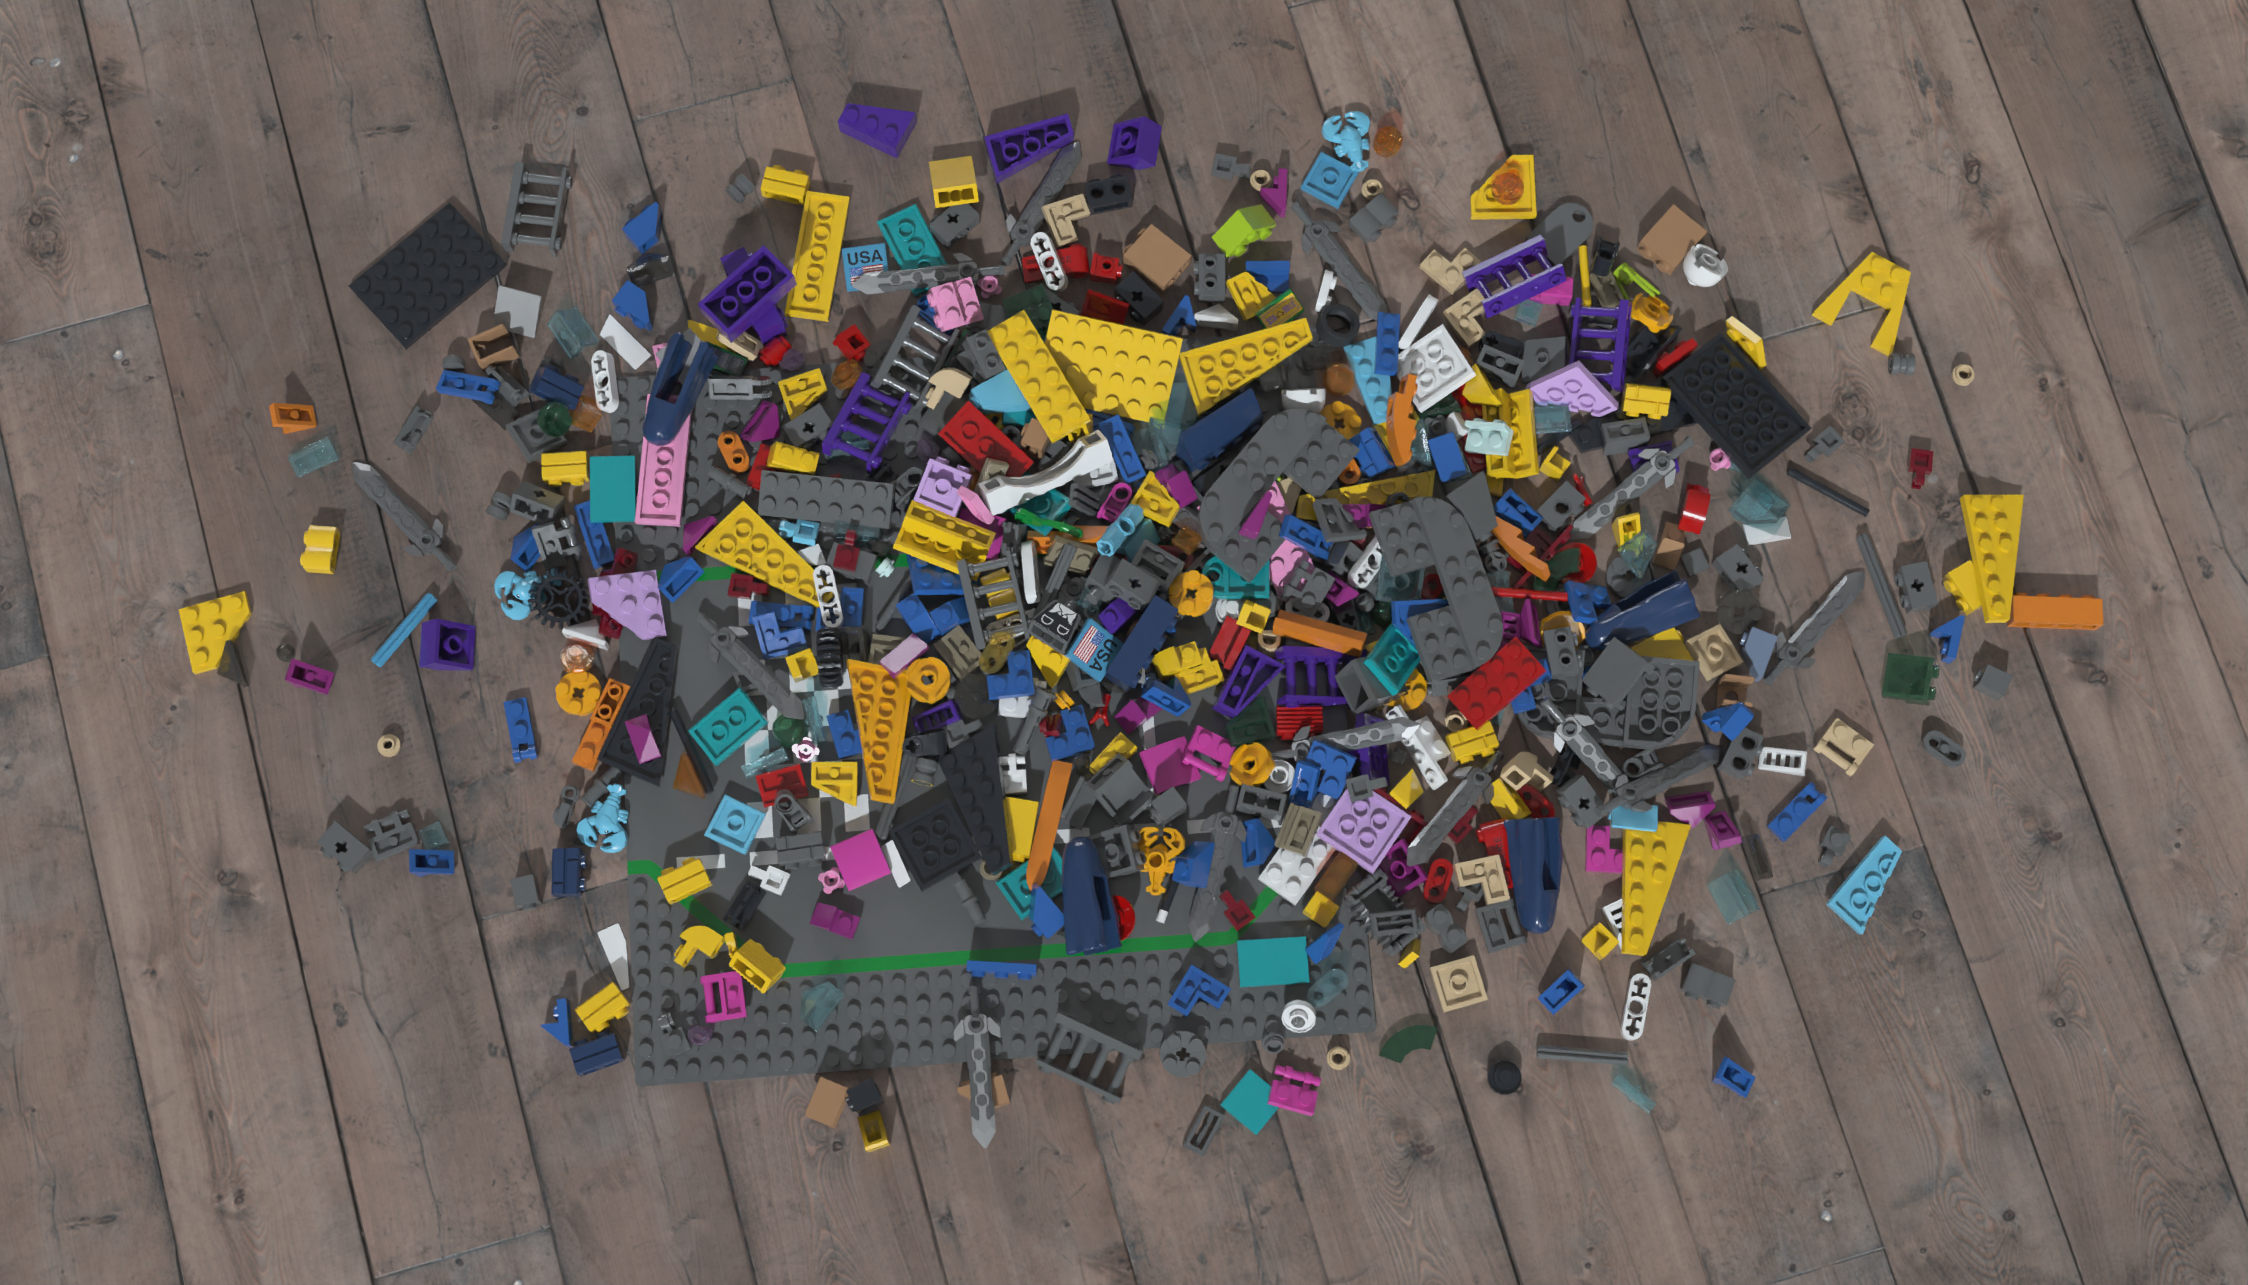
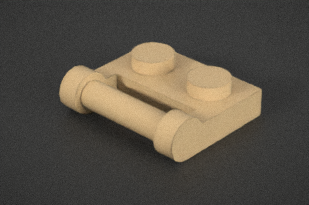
M1836 718L1813 750L1818 754L1820 752L1843 768L1845 773L1851 777L1874 744ZM1827 742H1830L1852 758L1853 762H1848L1826 745Z

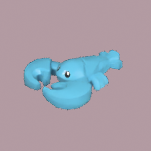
M1359 111L1346 113L1345 118L1355 120L1347 119L1346 121L1350 126L1346 125L1340 134L1338 132L1342 121L1334 125L1336 121L1341 119L1340 115L1328 118L1322 126L1321 132L1323 137L1330 142L1341 144L1334 147V150H1336L1335 152L1339 157L1347 154L1348 158L1353 162L1350 166L1352 171H1364L1369 166L1368 161L1363 160L1362 150L1370 149L1369 140L1367 138L1362 139L1371 126L1368 116Z
M551 569L552 576H554V569ZM535 570L528 571L527 573L524 572V579L514 572L505 571L495 580V594L499 599L502 598V588L505 587L504 594L507 596L512 590L514 583L516 585L513 589V595L523 600L522 603L507 600L513 606L512 608L507 607L504 602H501L502 610L512 620H522L528 617L530 613L529 609L532 607V603H528L527 600L534 599L535 595L529 594L528 591H536L537 588L532 586L533 581L538 584L541 583L537 578ZM562 580L549 582L551 585L555 584L558 587L563 585ZM545 588L541 591V604L547 600V596L544 593L547 591Z
M615 783L614 785H608L607 789L610 791V795L604 804L596 801L593 805L591 812L597 813V815L584 818L577 826L578 838L589 847H596L597 845L589 839V836H592L596 841L598 840V835L593 825L596 826L600 834H607L613 831L614 834L602 841L604 844L611 842V845L607 847L600 846L602 851L608 853L621 851L628 842L627 832L619 824V821L626 824L628 819V811L620 809V798L622 795L627 794V790L623 789L622 785Z

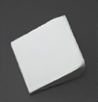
M1453 412L1444 421L1447 434L1454 433L1456 441L1469 432V429L1464 425L1465 422L1460 413Z

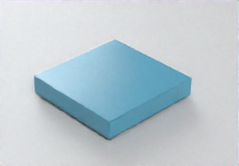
M725 794L704 836L747 855L766 817V813Z

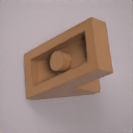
M1666 522L1653 565L1671 571L1675 570L1685 545L1683 543L1687 531L1678 529L1676 524Z

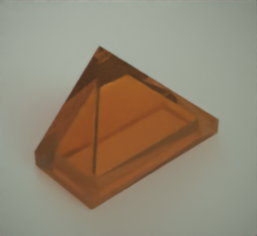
M685 752L681 754L672 788L704 799L706 795Z

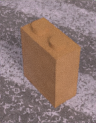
M1673 204L1643 237L1637 249L1645 259H1650L1654 262L1661 272L1671 276L1684 261L1687 252L1692 246L1696 247L1703 240L1707 231Z
M1152 224L1147 229L1143 228L1137 235L1136 242L1133 245L1130 243L1123 251V263L1162 294L1171 287L1191 264L1192 255Z

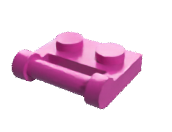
M1197 725L1181 762L1186 765L1191 764L1215 776L1216 780L1222 782L1227 774L1230 759L1238 745ZM1194 750L1219 762V768L1193 756Z
M732 971L700 977V982L704 987L707 1016H705L706 1024L747 1017L743 978L740 976V973ZM714 982H719L722 1013L716 1014L712 984Z

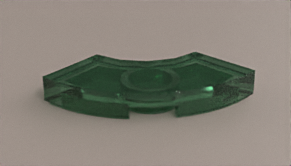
M1571 548L1555 554L1547 562L1551 575L1546 581L1536 576L1533 590L1557 591L1558 585L1564 577L1570 573L1580 571L1581 549Z
M1414 1025L1404 1028L1387 1040L1378 1056L1401 1064L1404 1057L1411 1051L1418 1049L1431 1050L1438 1028L1429 1025Z

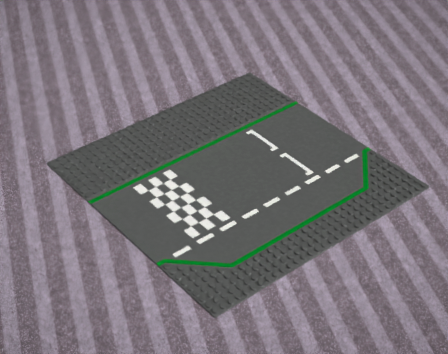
M1242 335L1183 339L1180 353L1192 350V346L1197 340L1204 346ZM1306 344L1199 417L1180 359L1178 358L1164 425L1120 416L1122 421L1135 426L1134 432L1130 434L1129 438L1137 456L1142 454L1143 449L1151 450L1155 453L1158 466L1151 469L1153 473L1171 463L1174 465L1179 459L1175 457L1168 461L1164 454L1171 450V446L1176 443L1178 444L1180 434L1250 388L1253 390L1263 414V426L1272 416L1285 411L1282 404L1281 390L1290 389L1291 391L1303 388H1316L1312 345ZM949 355L946 356V358H945V360H944L942 366L940 367L939 371L942 370V369H945V368H943V366H944L945 362L947 361ZM927 357L904 358L929 373L936 363ZM882 360L744 369L741 376L771 377L769 385H754V390L759 388L771 389L772 396L770 398H754V400L710 399L707 379L692 409L681 527L640 525L635 522H615L616 549L623 548L637 553L638 557L634 572L656 570L659 584L664 565L688 557L683 551L684 524L710 516L715 517L719 524L742 501L758 514L759 490L752 488L749 497L743 499L733 491L725 490L723 485L708 477V472L713 465H717L729 474L733 473L729 469L718 446L719 436L725 431H733L740 436L762 401L777 405L780 437L757 442H750L740 438L750 459V466L744 473L733 474L737 476V479L746 484L761 443L771 446L777 441L791 445L782 429V426L791 420L778 385L779 381L820 368L827 391L809 409L820 403L832 423H834L861 373L864 372L870 375L871 382ZM891 365L888 371L892 377L921 392L926 382L898 365ZM711 371V373H710L709 376H727V375L722 374V373H720V372H718V371ZM655 375L616 378L619 405L611 413L612 456H635L636 506L643 445L642 426L646 415L647 394H651ZM681 383L675 385L671 395L679 396L682 389ZM882 384L876 389L899 400H902L905 395L888 384ZM967 388L963 395L969 394L972 388ZM828 396L830 401L826 404L822 403ZM864 396L861 401L863 406L892 418L897 409L870 396ZM910 397L911 409L907 415H903L881 455L883 456L882 462L884 464L888 463L892 467V471L898 475L896 479L912 467H917L924 473L930 458L936 460L937 456L947 459L943 455V451L949 446L964 460L961 466L969 468V474L974 475L969 490L974 491L981 473L947 442L918 426L917 423L929 407L925 405L924 407L920 406L917 410L912 409L916 400ZM1100 412V413H1102V414H1105V415H1108V416H1111V417L1116 416V415H1113V414ZM859 413L857 415L854 414L851 419L852 423L882 436L887 427ZM994 415L991 422L996 425L999 418ZM1014 426L1019 430L1022 440L1023 436L1021 435V432L1023 427ZM808 428V429L806 430V431H809L810 433H813V432H814V431L811 430L810 428ZM850 431L844 432L841 437L842 441L871 454L877 445ZM1009 433V436H1008V437H1009L1012 441H1013V438H1017V437H1014V436H1013V433ZM1068 435L1063 437L1064 441H1069ZM1249 435L1244 438V441L1238 447L1234 448L1232 446L1229 448L1225 455L1222 456V461L1232 463L1254 436ZM727 439L725 444H731L733 440ZM822 440L814 444V447L810 450L819 453L814 474L816 476L829 477L841 473V477L844 479L864 481L869 475L867 473V461L840 449H834L831 456L822 453ZM736 458L734 463L738 464L742 459ZM1032 459L1034 463L1026 470L1032 475L1037 473L1036 468L1039 464V461ZM949 462L948 465L957 468L953 463ZM1282 473L1283 476H1284V478L1281 479L1280 481H1282V480H1284V479H1286V478H1289V477L1286 476L1284 473ZM1199 475V476H1197L1196 478H1194L1193 480H1191L1192 486H1193V482H1194L1198 477H1200L1201 475ZM913 476L910 479V483L917 484L921 477ZM1073 480L1068 481L1069 489L1071 488V483H1073ZM1119 481L1087 488L1100 496V500L1096 501L1099 504V509H1095L1097 513L1105 500H1107L1113 487L1120 483ZM1193 486L1197 500L1187 506L1198 513L1197 507L1201 505L1203 497ZM1301 488L1299 496L1309 494ZM1119 491L1116 494L1118 499H1125L1128 496V493L1125 491ZM893 500L891 529L811 521L820 523L815 545L819 543L826 562L833 543L845 541L847 529L856 531L857 540L855 548H860V550L866 548L872 550L874 555H877L878 563L875 570L886 557L891 561L894 559L893 565L895 569L888 577L885 575L879 577L880 574L874 571L869 586L834 574L839 600L841 597V587L864 588L861 634L841 633L844 683L840 687L823 688L820 684L819 674L795 683L785 658L798 652L764 660L755 626L748 623L751 601L814 607L813 615L810 617V622H812L811 630H804L808 649L811 648L817 662V632L815 630L817 607L769 584L770 591L768 597L753 593L751 600L729 597L727 594L731 573L748 574L697 549L690 557L704 570V573L673 603L659 590L667 635L659 639L677 647L669 713L678 710L687 732L738 689L733 672L738 670L721 652L718 664H715L710 659L709 644H711L712 635L695 620L699 613H705L707 618L719 630L723 627L729 628V626L743 627L749 633V636L739 640L759 658L764 666L771 664L776 677L802 701L804 719L785 717L758 689L746 693L769 723L718 766L713 764L688 732L714 788V792L710 794L705 793L670 715L668 717L660 788L624 772V787L627 790V794H625V810L628 811L626 823L628 835L627 869L636 1085L642 1087L967 1062V1034L961 1039L954 1041V1030L961 1020L964 1021L965 1017L971 1015L968 988L972 986L980 987V1014L986 1015L987 1018L990 1017L1000 1027L1001 1037L990 1034L988 1031L991 1060L1047 1056L1059 1030V1023L1054 1021L1059 1011L1065 1012L1141 1049L1160 1048L1162 1041L1177 1030L1194 1032L1199 1036L1204 1045L1259 1041L1270 1032L1281 1033L1286 1039L1375 1031L1376 1020L1368 935L1365 934L1366 928H1359L1362 920H1355L1357 913H1351L1353 907H1347L1343 895L1352 886H1355L1362 880L1361 866L1338 850L1333 852L1295 906L1258 880L1279 848L1274 846L1264 864L1243 868L1241 840L1234 832V840L1222 878L1211 928L1197 942L1192 938L1188 921L1198 887H1188L1179 883L1165 923H1160L1156 921L1173 873H1166L1162 882V886L1166 888V891L1161 893V895H1151L1150 892H1146V887L1151 885L1149 872L1138 871L1110 878L1108 880L1112 896L1118 895L1126 898L1134 908L1136 919L1132 933L1121 941V948L1091 955H1084V952L1067 955L1064 925L1049 939L1043 935L1039 937L1030 927L1033 923L1029 916L1021 921L995 883L1024 862L1013 860L1014 864L1003 870L1001 876L996 880H987L981 875L980 865L984 858L938 763L937 758L943 754L914 757L890 830L949 798L982 859L922 892L898 850L910 877V882L900 888L897 886L891 872L851 891H848L846 884L842 889L837 888L833 890L831 894H826L823 891L824 886L818 880L819 874L825 873L833 867L839 869L830 846L869 829H873L875 834L885 802L870 799L863 754L839 760L826 716L848 710L854 731L858 730L847 659L868 663L873 634L908 638L913 634L897 610L882 632L874 628L910 575L906 553L893 549L911 501L898 509L896 502ZM963 501L960 510L968 509ZM1296 502L1295 507H1294V510H1293V512H1292V514H1291V515L1294 516V517H1295V514H1296L1297 502ZM1073 507L1067 512L1070 515L1074 514L1079 517L1078 526H1110L1112 524L1103 518H1091ZM1006 511L995 515L1005 518L1007 521L1018 522L1013 515ZM759 515L778 535L781 521L796 524L798 520ZM1151 519L1161 537L1157 545L1186 546L1184 542L1193 538L1173 522L1170 527H1167ZM1053 528L1051 531H1059V529ZM793 536L782 538L797 554L798 551L812 546L793 542ZM1205 547L1204 550L1191 549L1193 552V562L1208 548ZM1037 553L1039 584L1046 588L1053 570L1043 562V557L1047 554ZM1180 553L1178 559L1185 560L1186 554ZM1312 561L1315 568L1317 567L1327 574L1332 570L1328 566H1323L1324 563ZM810 565L814 570L817 568L816 566ZM1000 567L996 569L980 572L979 578L986 576L990 573H993L995 571H998L1002 568H1005L1006 572L1008 573L1010 572V569H1008V567ZM1198 568L1196 571L1202 574V571ZM1090 569L1086 570L1085 576L1067 571L1070 579H1080L1081 577L1088 579L1091 573ZM822 571L821 577L827 582L826 577L830 576V574ZM755 578L754 583L767 584V583H765V582H763V581H761V580ZM1020 585L1025 611L1037 608L1039 602L1028 604L1024 588ZM1271 586L1273 594H1276L1274 586ZM913 587L910 589L905 598L909 597L914 593ZM1157 590L1155 595L1159 597L1161 591ZM985 594L980 595V598H976L978 607H990ZM917 595L928 613L949 601L965 597L964 595ZM1102 599L1098 602L1103 611L1109 606ZM1284 601L1280 608L1285 611L1286 602ZM1211 605L1207 612L1197 617L1185 615L1175 625L1176 636L1171 638L1165 633L1164 635L1167 638L1159 651L1155 649L1152 654L1156 655L1173 646L1176 648L1193 641L1196 642L1198 649L1205 647L1207 653H1209L1222 627V623L1216 617V605ZM1292 607V610L1294 612L1300 611L1299 609ZM1316 612L1314 617L1321 618L1322 614L1320 612ZM796 614L795 621H801L802 614ZM1278 614L1267 620L1264 630L1273 631L1275 617L1278 618ZM994 615L981 620L983 629H986L990 623L997 621ZM1329 615L1327 622L1334 624L1332 617ZM1016 620V621H1013V622L1010 624V626H1011V625H1015V624H1019V623H1022V622ZM1133 621L1123 632L1120 633L1125 641L1133 631L1138 621ZM971 622L961 628L976 646ZM622 626L619 638L621 683L631 687L654 639L642 640L626 626ZM780 628V631L787 630L788 628ZM1251 630L1244 646L1247 645L1257 650L1258 632ZM1075 631V633H1074V635H1073V637H1072V639H1071V642L1074 640V638H1075L1076 635L1078 634L1076 631ZM1025 635L996 645L987 642V647L979 651L988 661L1025 639ZM939 636L928 643V651L920 658L934 657L944 662L945 660L933 647V644L941 640L942 637ZM1281 636L1280 647L1285 646L1286 637ZM1030 653L1033 678H1038L1039 681H1046ZM1276 660V661H1278V662H1280V663L1286 665V663H1283V660ZM1218 661L1224 680H1226L1230 670L1224 668L1223 663ZM1297 661L1295 663L1296 695L1308 696L1307 664H1304V661ZM1152 662L1147 670L1145 669V674H1156ZM1318 662L1316 664L1317 696H1329L1328 666L1325 665V662ZM1342 663L1337 665V674L1342 670ZM1008 665L990 675L1009 674ZM948 666L956 680V683L951 686L957 694L958 699L956 701L964 717V724L967 725L980 719L984 729L992 724L997 725V742L1000 746L999 757L1016 753L1012 749L1026 718L998 716L999 699L989 700L987 677L982 674L980 667L960 681ZM1286 667L1232 719L1212 709L1224 684L1223 682L1187 695L1191 701V707L1179 717L1163 709L1129 735H1127L1114 717L1132 699L1135 701L1141 697L1143 690L1141 689V683L1138 682L1135 689L1130 687L1126 691L1104 676L1099 683L1102 686L1103 693L1111 695L1107 710L1110 725L1106 726L1103 719L1099 718L1089 726L1095 749L1058 760L1073 764L1062 812L1080 776L1084 777L1085 781L1094 776L1090 771V764L1120 732L1137 746V752L1128 760L1133 765L1132 769L1154 794V789L1139 753L1185 736L1187 743H1189L1197 725L1237 744V749L1244 744L1250 745L1253 743L1263 745L1270 752L1290 749L1294 740H1283L1281 736H1276V706H1286V704H1277V699L1287 695ZM1066 669L1054 687L1051 688L1047 683L1046 689L1058 694L1062 690L1065 691L1074 701L1070 708L1082 705L1087 722L1091 720L1098 707L1088 704L1080 696L1079 690L1071 691ZM926 676L922 678L925 685L931 684ZM1172 678L1162 681V683L1165 685ZM1338 685V697H1344ZM946 695L933 704L920 702L912 696L910 697L904 740L910 733L917 732L912 717L948 701ZM1056 696L1051 699L1047 708L1049 716L1060 715V711H1062L1054 701L1057 698ZM1322 706V734L1348 730L1346 707ZM948 709L951 718H953L951 709ZM940 712L942 722L946 721L943 713ZM932 715L930 717L932 719L934 726H936V720L934 718V715ZM922 719L925 730L929 729L926 720ZM1062 721L1059 734L1066 733ZM1039 725L1025 755V764L1016 765L1017 770L1026 769L1027 794L1005 795L1006 797L1039 802L1035 832L1052 765L1045 743V738L1048 737H1045L1044 733H1040ZM804 737H810L813 745L819 748V754L804 763L792 751V746L795 743H800ZM912 740L909 745H913L914 749H916L919 744H915L914 740ZM1194 750L1193 756L1219 768V762ZM1294 757L1283 759L1284 761L1288 762L1294 768L1295 771L1297 762L1295 761ZM916 758L929 759L938 763L937 771L933 774V786L920 785L911 781L912 774L916 771ZM812 762H858L857 807H853L811 785ZM1250 762L1248 764V766L1250 767L1249 770L1254 767L1255 762ZM800 763L809 796L799 798L798 801L808 810L814 821L808 822L798 829L797 834L822 831L826 861H821L822 865L808 867V864H800L798 869L785 870V867H780L778 863L775 838L796 834L787 826L782 816L776 810L775 805L764 808L755 776ZM1009 765L1000 766L1002 771L1010 770ZM1229 765L1227 774L1222 782L1216 780L1215 776L1198 768L1201 775L1198 781L1176 788V791L1187 804L1186 812L1165 828H1174L1183 834L1186 840L1185 849L1194 841H1210L1214 827L1201 831L1202 822L1213 814L1217 815L1219 812H1224L1230 785L1242 787L1230 776L1232 765ZM1320 770L1318 781H1322L1326 770ZM1261 784L1260 787H1259V788H1262V789H1266V788L1264 787V784ZM1291 789L1282 793L1286 794L1287 797L1280 821L1236 811L1240 794H1238L1233 815H1236L1238 821L1241 820V822L1260 819L1276 841L1290 806L1288 802ZM725 794L766 813V817L747 855L704 836ZM1096 800L1082 830L1062 822L1060 817L1054 847L1063 857L1064 847L1071 839L1081 836L1087 837L1121 825L1115 822L1100 802ZM791 801L780 803V805L788 806ZM1150 806L1143 809L1130 824H1127L1134 825L1138 830L1144 827L1159 828L1158 832L1150 834L1151 838L1154 835L1159 836L1149 848L1152 849L1157 844L1162 843L1168 850L1171 849L1164 841L1163 836L1167 835L1170 839L1172 836L1167 832H1163L1162 825L1159 824L1157 826L1149 815L1151 814ZM889 833L886 840L877 838L880 848L893 840ZM1177 855V856L1173 857L1172 859H1170V862H1171V861H1175V862H1176V858H1177L1179 855ZM688 858H700L713 885L670 905L657 877L661 876V871L669 867L676 869L683 866L682 862ZM751 865L767 871L770 865L791 874L782 896L765 890L767 893L743 931L723 920L747 880L758 886L761 885L762 880L749 876L748 872ZM963 879H967L975 896H978V903L987 917L986 921L974 926L966 908L963 909L961 905L963 902L955 887H953L954 884ZM1226 890L1230 892L1236 903L1243 899L1256 917L1237 932L1223 914L1228 908L1219 896ZM1317 891L1339 906L1338 911L1326 928H1323L1303 914V910ZM1062 893L1052 901L1063 913ZM818 902L838 907L841 911L861 918L853 940L809 924ZM1339 923L1344 925V929L1328 957L1315 964L1307 954L1308 984L1240 988L1237 941L1306 936L1308 947ZM693 926H705L724 938L726 933L733 932L736 935L738 949L749 939H752L754 942L763 945L765 951L771 956L780 959L786 969L781 978L765 993H761L760 990L751 985L750 982H747V979H744L742 976L747 1017L706 1024L705 1016H707L704 987L700 982V977L736 970L729 966L731 958L726 941L714 959L697 950L685 968L674 961L676 958L674 954L681 944H686V941L680 937L686 929ZM967 960L1037 965V977L1032 976L1031 980H1020L1018 975H1008L1007 979L995 978V974L985 973V977L971 976L972 972H967L966 970ZM1191 965L1231 988L1219 1009L1198 998L1186 1017L1167 1005ZM714 982L712 984L716 1014L722 1013L719 982ZM1294 1000H1302L1310 1003L1315 1008L1316 1021L1312 1029L1307 1032L1298 1033L1285 1027L1282 1022V1012L1287 1003ZM671 1012L676 1024L672 1026L673 1030L683 1027L692 1049L672 1058L668 1057L660 1036L668 1033L667 1029L662 1030L658 1023L657 1017L661 1016L660 1013ZM1072 1029L1070 1032H1067L1057 1056L1074 1053L1080 1040L1079 1032ZM1092 1039L1091 1042H1088L1083 1054L1100 1052L1101 1043Z

